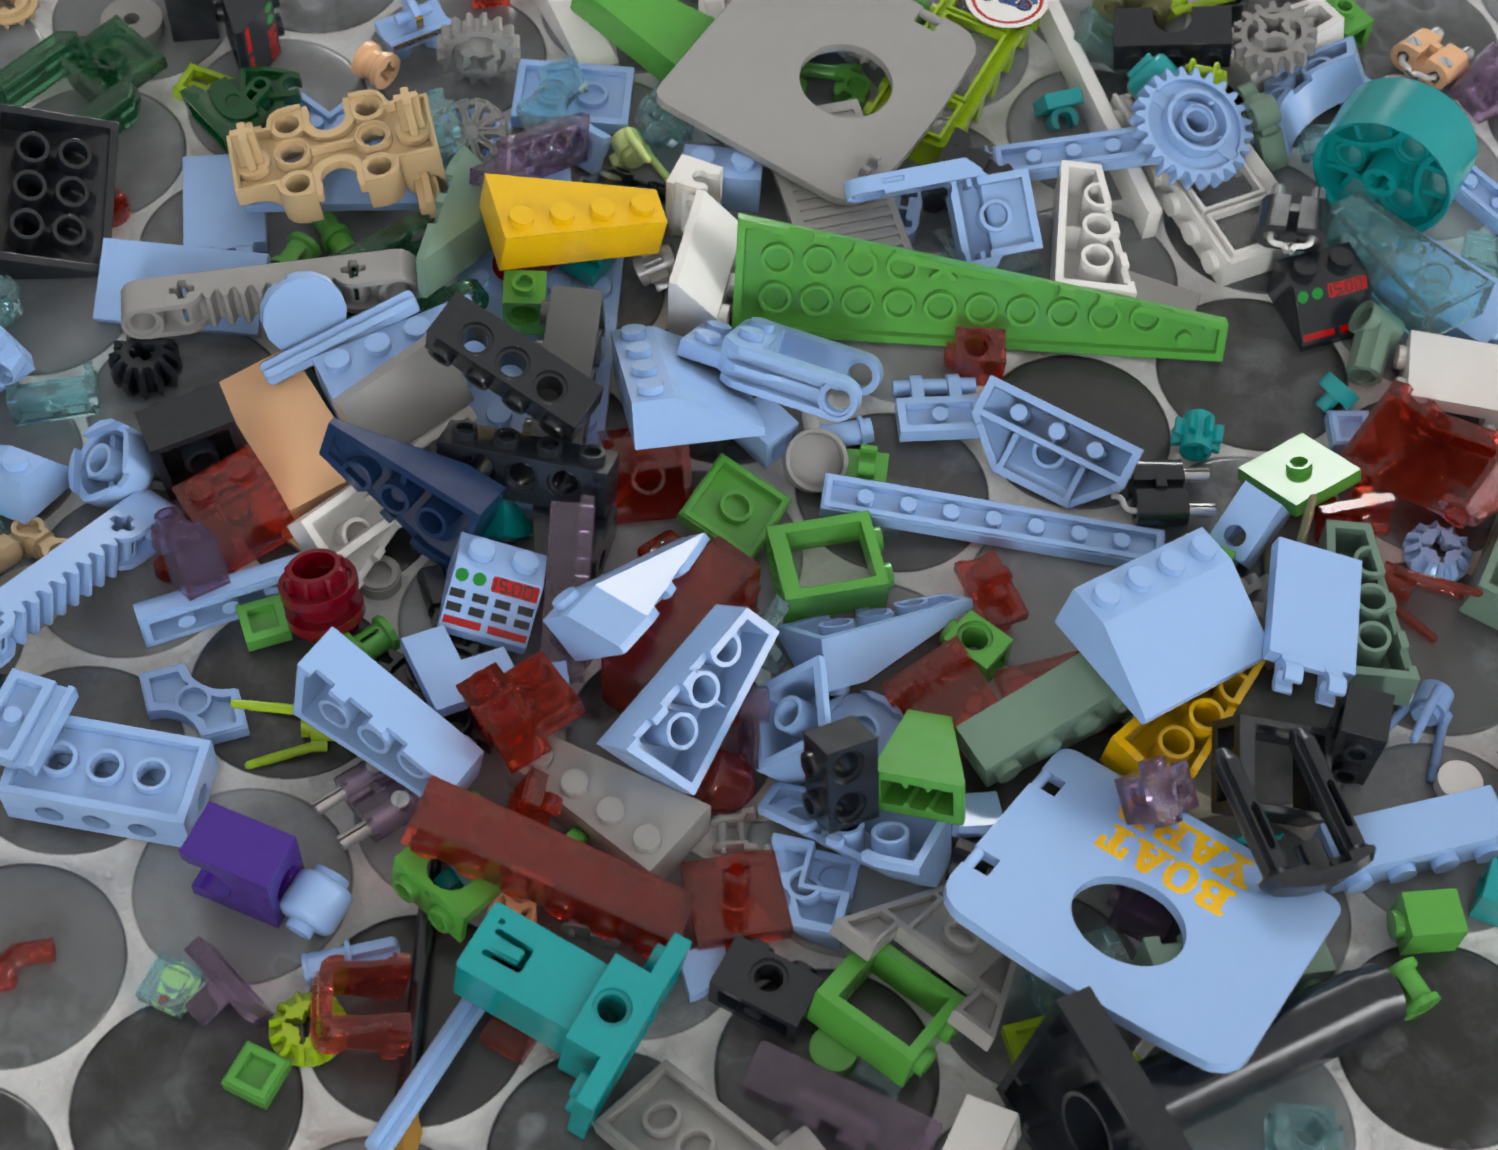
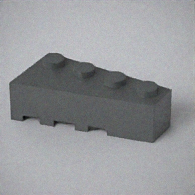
M552 285L550 300H542L540 310V325L546 326L544 339H537L536 343L596 382V369H593V367L600 366L602 354L601 337L605 336L606 330L603 290ZM542 389L537 392L542 399L547 401H554L559 398V395L552 389ZM590 417L572 443L586 445ZM534 418L524 419L522 433L539 437L550 436L540 428L539 422ZM563 437L560 438L562 441L569 442Z

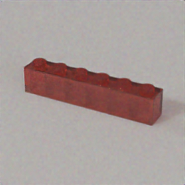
M431 775L422 791L400 840V843L409 846L413 853L422 858L438 859L454 866L456 871L464 877L475 880L483 879L500 886V890L509 897L528 899L543 906L546 912L556 918L575 920L588 926L593 934L601 938H615L633 946L635 952L647 958L650 957L658 943L666 947L675 932L682 936L697 895L434 775Z

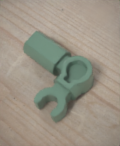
M1252 81L1237 86L1236 91L1243 99V103L1239 105L1245 106L1246 109L1243 113L1246 115V118L1252 120L1251 126L1254 129L1253 135L1257 154L1269 171L1283 168L1289 162L1283 132L1277 125L1281 122L1282 118L1275 98L1272 95L1259 93Z

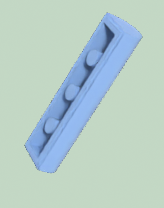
M302 552L132 604L146 647L162 644L239 619L236 610L237 605L279 594L278 581L284 573V567L296 555Z

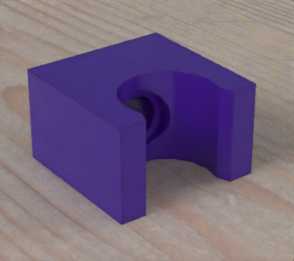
M209 801L179 850L182 860L202 868L191 885L193 893L279 929L286 916L280 909L281 899L297 873L304 869L296 836Z

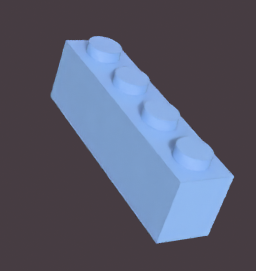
M1482 786L1353 816L1365 843L1375 845L1376 847L1374 860L1351 877L1327 890L1329 894L1344 890L1348 894H1356L1369 889L1374 883L1390 880L1392 884H1398L1412 879L1420 872L1433 870L1434 873L1440 874L1456 868L1462 862L1476 860V863L1481 864L1490 862L1493 857L1498 858V798L1492 786ZM1325 823L1320 824L1312 838H1321L1330 859L1338 857L1339 852Z

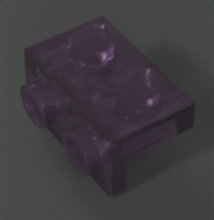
M1494 41L1481 50L1449 90L1450 94L1478 124L1491 116L1498 119V46Z

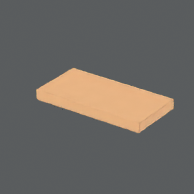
M281 350L219 383L240 434L288 512L294 518L319 505L349 485V483L319 455L328 423L334 417L305 371L303 370L276 385H270L266 381L260 369V364L283 352Z

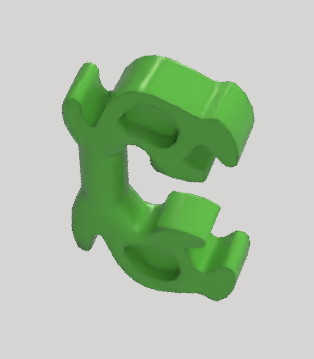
M808 61L800 72V84L805 95L807 94V78L836 81L833 90V103L858 99L863 111L870 98L871 81L861 74V64L842 63L831 65Z

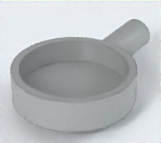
M801 411L803 431L795 435L787 443L782 457L783 470L787 479L797 489L807 493H822L825 473L845 476L849 462L848 452L843 441L836 434L827 429L820 428L818 416Z

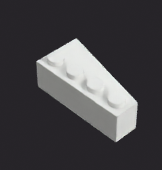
M1061 160L1054 191L1050 280L1136 298V286L1134 281L1130 279L1128 272L1129 261L1126 252H1123L1119 240L1120 229L1118 222L1114 221L1111 211L1112 201L1101 164Z

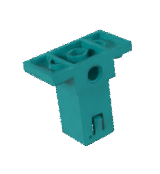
M496 902L457 960L453 991L455 994L560 1054L557 1068L576 1078L569 1092L571 1097L565 1107V1110L571 1113L566 1130L584 1140L593 1125L592 1123L597 1118L678 980L692 941L675 932L666 947L660 943L656 945L644 969L615 953L608 965L500 902ZM492 956L505 961L521 972L518 973L494 960Z

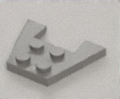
M946 884L835 919L829 933L867 962L894 940L913 956L947 979L953 986L967 994L968 996L952 1011L947 1022L988 1052L996 1036L1017 963L958 923L950 915L943 900V891Z

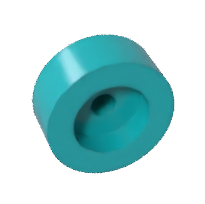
M1330 371L1317 382L1326 392L1315 404L1325 413L1327 410H1332L1338 403L1349 410L1360 399Z

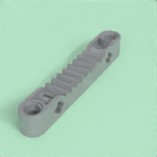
M388 249L137 279L128 282L121 289V328L124 333L132 338L154 339L196 333L205 328L209 322L213 327H218L221 319L224 318L227 319L230 325H235L240 316H243L247 323H252L255 315L260 314V304L267 289L275 282L278 284L286 279V275L301 271H313L327 276L341 291L347 306V312L361 313L405 290H410L418 301L420 297L418 295L416 258L407 250ZM353 267L356 268L357 276H353ZM182 288L186 289L187 294L185 297L183 296ZM358 289L359 300H356L354 290ZM186 310H187V313H188V316H189V320H188V321L185 320V317H184V314H185V311H186Z

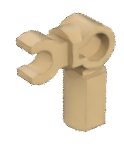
M35 516L26 525L15 520L10 527L11 534L6 535L3 533L0 535V575L20 563L22 557L34 558L38 561L65 542L67 538H56L54 533L45 528L44 521L39 517Z

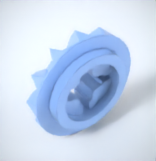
M1437 520L1430 525L1419 523L1414 530L1408 532L1402 546L1403 558L1407 566L1417 576L1424 580L1441 584L1461 579L1471 566L1474 551L1470 550L1467 546L1468 537H1460L1455 533L1454 525L1444 528L1439 525ZM1434 542H1437L1440 545V549L1446 552L1441 562L1436 550L1431 549Z

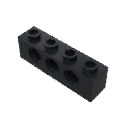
M458 291L455 292L426 331L425 348L428 349V353L434 360L446 367L453 365L465 373L466 379L476 388L483 391L489 389L502 397V402L510 410L520 415L528 414L537 420L540 428L550 436L559 439L563 437L572 443L601 401L604 390L603 386ZM470 341H478L486 349L481 352H471L464 345ZM506 365H515L523 373L519 376L511 377L504 374L501 368ZM542 389H552L559 395V398L554 401H547L542 399L537 392Z
M452 419L436 441V454L468 464L506 487L502 499L605 519L617 497L620 452L607 450L599 445H581L565 442L554 436L539 437L520 433L512 428L498 429L477 425V423L471 420L457 421Z

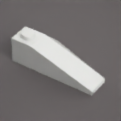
M533 0L573 63L619 66L616 45L570 9L572 0Z

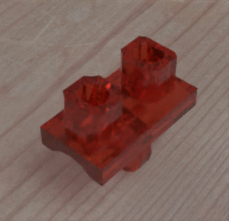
M1371 486L1356 488L1351 493L1350 500L1338 502L1336 497L1333 496L1317 505L1314 509L1313 517L1316 526L1313 539L1318 544L1326 519L1371 523L1375 538L1376 535L1389 533L1391 530L1390 514L1392 508L1396 505V498L1391 492L1377 494Z
M995 549L972 560L955 562L953 570L967 597L973 598V607L979 616L1002 632L1009 630L1012 624L1028 619L1029 611L1012 582L1013 574L1008 566L1002 564Z

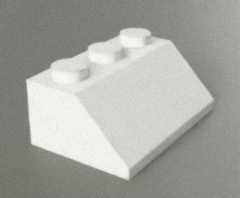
M696 190L668 284L667 331L683 337L701 323H707L708 320H717L728 324L731 305H728L727 301L729 297L734 298L738 220L704 190Z

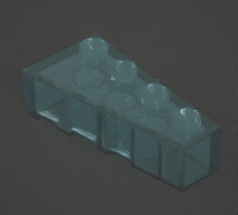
M1361 192L1331 205L1332 213L1325 247L1350 242L1368 272L1371 296L1384 309L1404 322V331L1408 335L1411 330L1443 335L1483 314L1495 282Z

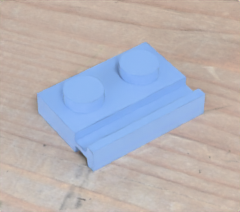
M15 668L11 669L0 689V765L15 770L21 768L27 770L29 774L37 776L79 697L76 687L70 685L68 688L57 685L54 680Z

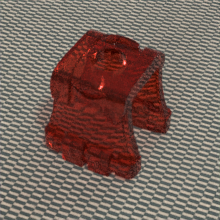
M393 952L392 956L388 959L373 961H344V955H331L322 961L319 971L315 972L313 978V990L310 999V1040L316 1051L324 1054H337L338 1052H343V1049L380 1052V1059L397 1060L399 1056L406 1054L412 1040L411 1013L333 1015V995L396 1001L405 992L411 977L410 953Z

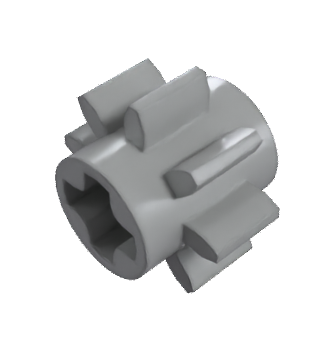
M671 243L661 246L658 254L640 255L632 259L636 273L644 287L654 284L657 292L668 288L677 256Z

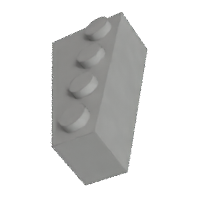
M539 729L506 760L508 786L566 832H569L575 826L589 835L590 841L587 848L649 896L710 831L711 805Z

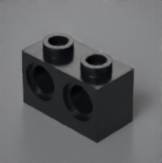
M1353 684L1348 685L1346 695L1341 698L1326 729L1331 730V750L1333 752L1331 771L1336 781L1345 784L1357 783L1364 785L1388 743L1395 695Z
M854 715L804 731V752L801 753L800 761L805 773L806 792L802 794V803L808 817L815 819L829 834L879 817L878 737Z

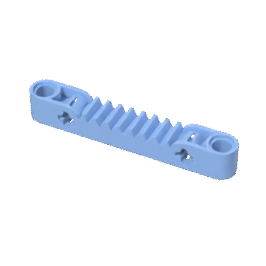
M143 489L132 493L1 586L0 668L10 662L15 656L16 643L21 645L27 643V633L38 635L40 633V623L46 625L53 624V613L64 616L66 614V604L77 606L79 604V594L91 596L92 585L103 587L105 585V576L115 578L117 570H131L169 544L183 525L184 511L150 489Z

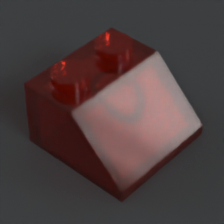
M629 428L597 431L599 446L607 450L620 452L617 497L612 505L617 506V524L676 518L693 494L689 444L635 450Z
M250 445L245 446L171 488L186 518L223 576L237 571L294 538L287 526L294 522L295 519L270 475Z

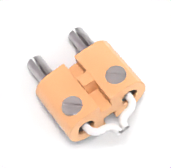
M1435 27L1432 30L1421 28L1396 44L1391 50L1390 57L1393 65L1404 72L1405 75H1408L1410 78L1418 77L1417 81L1440 90L1466 72L1469 67V60L1474 56V50L1470 49V47H1464L1461 50L1452 43L1443 47L1440 42L1444 32L1440 27Z

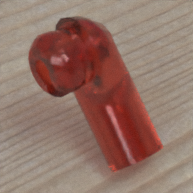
M53 937L11 944L0 954V992L9 991L16 987L18 979L15 972L22 967L56 961V948Z

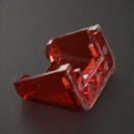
M1394 379L1339 455L1361 469V481L1353 486L1362 491H1367L1371 488L1439 514L1457 528L1463 529L1466 525L1476 527L1498 512V428L1494 431L1447 415L1432 400H1428L1426 404H1420L1411 395L1414 389L1410 384Z

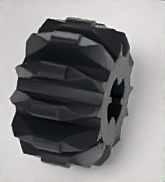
M127 335L126 341H114V352L108 354V364L112 371V380L117 385V388H123L129 398L139 392L145 400H147L150 393L154 392L164 397L165 386L177 387V375L182 374L183 363L178 345L174 339H168L167 337L136 339Z

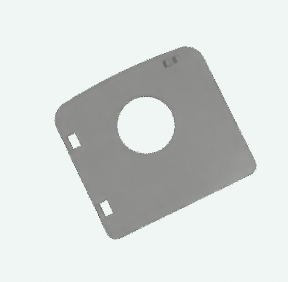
M731 0L660 83L656 92V102L667 112L823 199L840 206H854L861 203L847 204L843 183L863 176L897 170L926 135L956 92L974 61L976 45L971 34L963 27L945 17L942 19L924 9L923 5L913 0ZM920 17L935 25L936 28L932 31L917 23L916 20ZM829 51L858 53L874 61L885 72L890 82L891 96L881 109L867 116L848 118L832 115L815 106L807 98L800 84V72L810 59L821 53Z

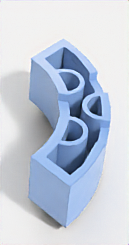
M1354 36L1316 49L1314 56H1307L1306 66H1297L1292 74H1289L1285 69L1279 70L1278 77L1271 76L1263 83L1265 88L1263 93L1272 95L1280 109L1282 120L1277 125L1283 132L1287 156L1291 155L1293 143L1299 133L1313 119L1328 109L1345 102L1355 88L1365 83V74ZM1251 124L1245 129L1253 134L1254 129ZM1253 138L1249 143L1256 151L1255 141Z

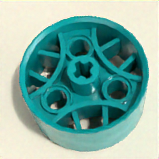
M1382 77L1367 81L1355 88L1345 100L1317 144L1313 155V172L1319 189L1323 187L1326 190V200L1347 219L1370 231L1386 235L1407 236L1422 233L1434 227L1445 216L1472 170L1477 158L1478 142L1474 127L1465 112L1444 93L1420 81L1402 77Z

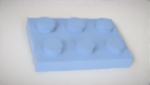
M521 59L518 64L511 110V127L568 131L571 121L581 119L607 134H615L620 129L629 127L635 67Z

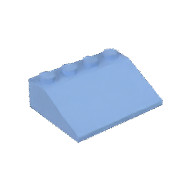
M628 324L621 329L610 330L614 378L635 450L765 436V426L751 394L729 388L719 380L721 371L717 368L677 355L680 340L683 336L654 326L645 327L642 324Z
M1203 527L1074 588L1054 621L1142 725L1264 661L1262 659L1264 631L1234 563Z

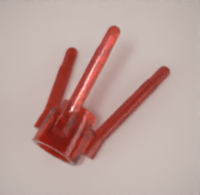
M1386 561L1384 564L1386 570L1384 578L1389 593L1393 592L1397 604L1396 615L1431 642H1437L1438 636L1397 603L1399 599L1408 602L1415 586L1460 600L1463 599L1465 594L1475 597L1483 595V591L1479 588L1412 571L1389 561Z

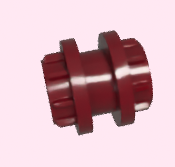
M319 548L307 550L296 555L284 567V573L278 581V591L282 603L286 606L285 616L287 624L295 635L302 639H307L312 644H316L332 626L341 634L349 632L351 635L359 627V623L364 617L366 606L363 594L358 589L359 578L357 570L351 561L332 550Z

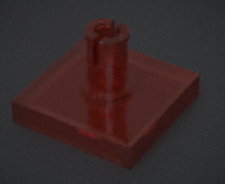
M773 848L771 850L764 849L681 862V875L698 951L719 947L727 949L731 946L737 934L748 940L756 938L764 942L792 938L793 926Z

